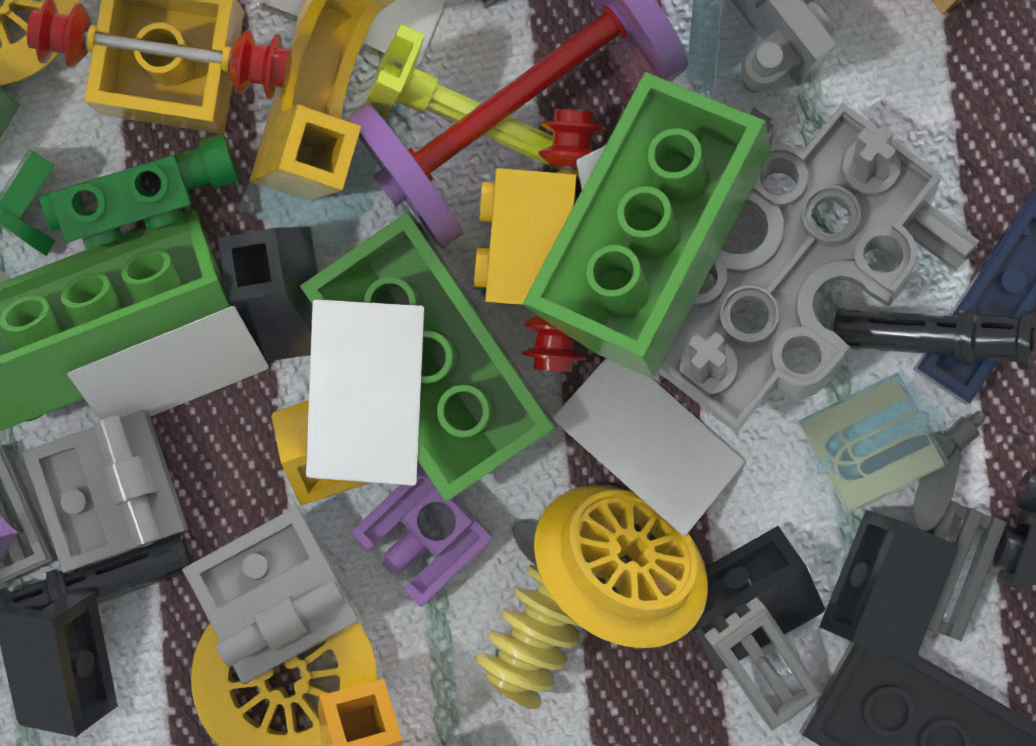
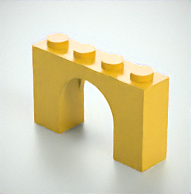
M303 0L289 49L292 51L289 82L286 88L277 87L249 182L307 201L343 190L361 130L360 125L341 119L348 83L356 58L371 24L382 9L396 0Z

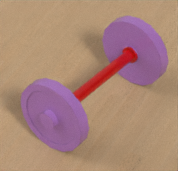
M591 0L601 15L599 18L416 152L412 148L407 150L373 106L368 102L346 118L349 122L361 126L358 137L381 168L373 177L395 207L404 201L407 203L434 240L444 249L464 233L448 206L431 184V181L434 180L431 173L615 37L647 73L670 82L687 70L688 60L683 45L657 0Z

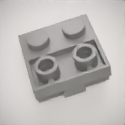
M731 0L763 40L748 53L741 67L742 82L745 89L749 92L757 93L767 90L788 74L791 75L799 86L820 69L837 46V43L831 37L835 33L831 20L814 2L806 5L803 0Z
M140 410L120 418L119 415L111 416L93 423L94 427L22 452L63 573L189 530L148 410Z
M297 506L182 569L220 641L216 643V648L227 667L233 665L242 684L253 681L360 622L306 518Z

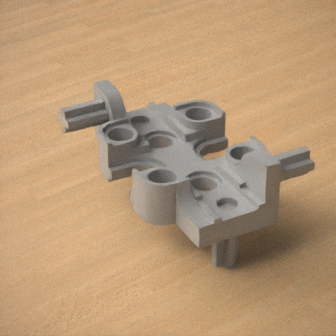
M842 103L803 152L789 144L770 145L771 153L745 201L747 204L757 208L764 216L768 226L767 235L760 246L754 251L745 254H731L725 250H720L709 271L716 279L714 287L706 293L697 295L654 380L660 384L664 378H667L709 411L712 416L738 433L756 409L775 389L790 397L805 398L815 395L827 385L842 366L843 358L850 351L851 347L835 332L824 328L816 319L813 310V300L823 286L837 280L851 281L859 285L869 296L890 307L906 287L917 259L915 241L955 271L963 265L980 241L931 206L942 175L893 140L894 133L890 128L883 125L878 129ZM783 173L792 178L796 187L789 193L774 195L762 186V181L768 175ZM825 202H836L847 210L850 218L849 223L841 232L834 234L824 233L813 223L812 213L814 209ZM874 249H886L897 258L899 267L888 273L876 272L866 264L864 255ZM747 300L756 301L767 310L769 320L761 331L745 334L738 331L732 325L730 314L733 308L740 302ZM806 347L817 356L819 365L812 372L796 374L784 365L782 357L791 348Z

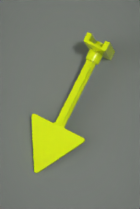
M400 24L375 73L378 77L362 106L367 102L371 104L384 121L395 104L400 103L419 113L424 114L425 110L456 123L481 103L437 84L438 78L416 69L425 34L403 24ZM624 110L621 112L620 117H619V119H618V122H619V120H620V118H621V116H622ZM508 116L482 135L551 166L538 155V151L552 146L553 136ZM551 166L559 171L563 169V167Z

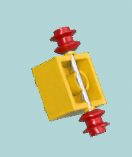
M45 0L41 10L34 9L31 12L27 26V45L31 49H36L37 59L42 64H46L52 54L56 52L64 54L69 68H75L86 57L88 51L92 52L84 102L100 115L218 134L225 133L232 85H234L238 94L243 95L250 83L263 85L266 98L272 99L276 87H287L292 65L291 49L282 48L281 35L275 34L268 46L256 44L252 30H246L241 35L245 11L238 0H101L97 26L92 25L83 4L76 3L69 15L58 13L54 0Z
M556 109L554 121H541V126L553 132L552 146L538 151V155L551 166L563 167L559 173L496 168L495 182H482L479 221L492 223L490 248L477 247L474 287L486 288L485 302L523 305V301L574 207L576 177L580 178L578 170H576V162L578 159L594 152L591 149L592 136L606 129L605 126L593 124V112ZM538 315L524 322L525 327L536 333L535 346L522 351V355L534 357L533 369L572 372L573 360H586V356L574 350L575 340Z

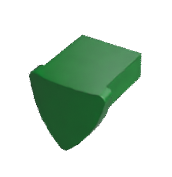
M28 149L0 193V227L47 256L56 240L21 217L55 165Z

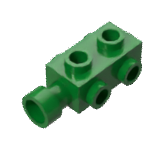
M224 133L199 140L200 147L41 195V206L50 230L52 232L61 230L66 243L82 238L85 248L90 249L123 238L119 227L144 219L147 230H152L183 220L181 208L194 202L190 190L212 184L214 189H218L239 182ZM145 171H152L159 176L161 180L159 192H150L144 187L142 176ZM84 190L91 191L96 195L98 199L96 211L89 210L84 206L82 202Z

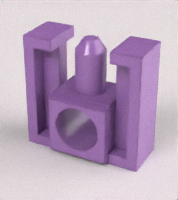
M422 466L417 468L416 485L398 486L350 532L369 551L402 521L409 531L385 553L382 565L390 574L403 572L426 549L436 557L403 588L420 607L434 596L494 538L456 497L445 502ZM429 503H444L454 512L456 525L448 537L443 539L431 538L422 530L420 515Z

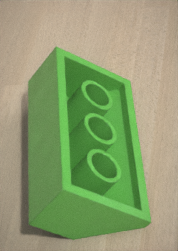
M645 72L523 301V305L594 353L654 380L771 153L765 120Z
M195 208L183 212L184 219L152 230H147L146 227L123 235V238L84 250L0 283L1 431L22 422L36 420L48 412L84 399L68 377V372L231 307L227 301L224 279Z
M408 212L300 285L312 305L314 300H332L424 307L418 462L445 502L558 427L417 218Z

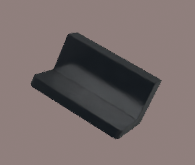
M865 510L819 628L903 663H914L957 556L958 546L900 520Z
M779 526L774 527L705 567L708 580L707 601L699 621L692 628V631L714 671L721 672L727 667L704 635L713 628L718 633H721L729 627L725 619L735 612L740 618L750 611L746 604L755 597L766 607L784 635L824 612L825 607L807 566ZM761 626L751 633L760 648L771 643ZM741 642L730 648L739 661L749 656Z
M75 588L41 611L8 605L0 608V647L16 720L19 725L77 737L118 707L95 591Z

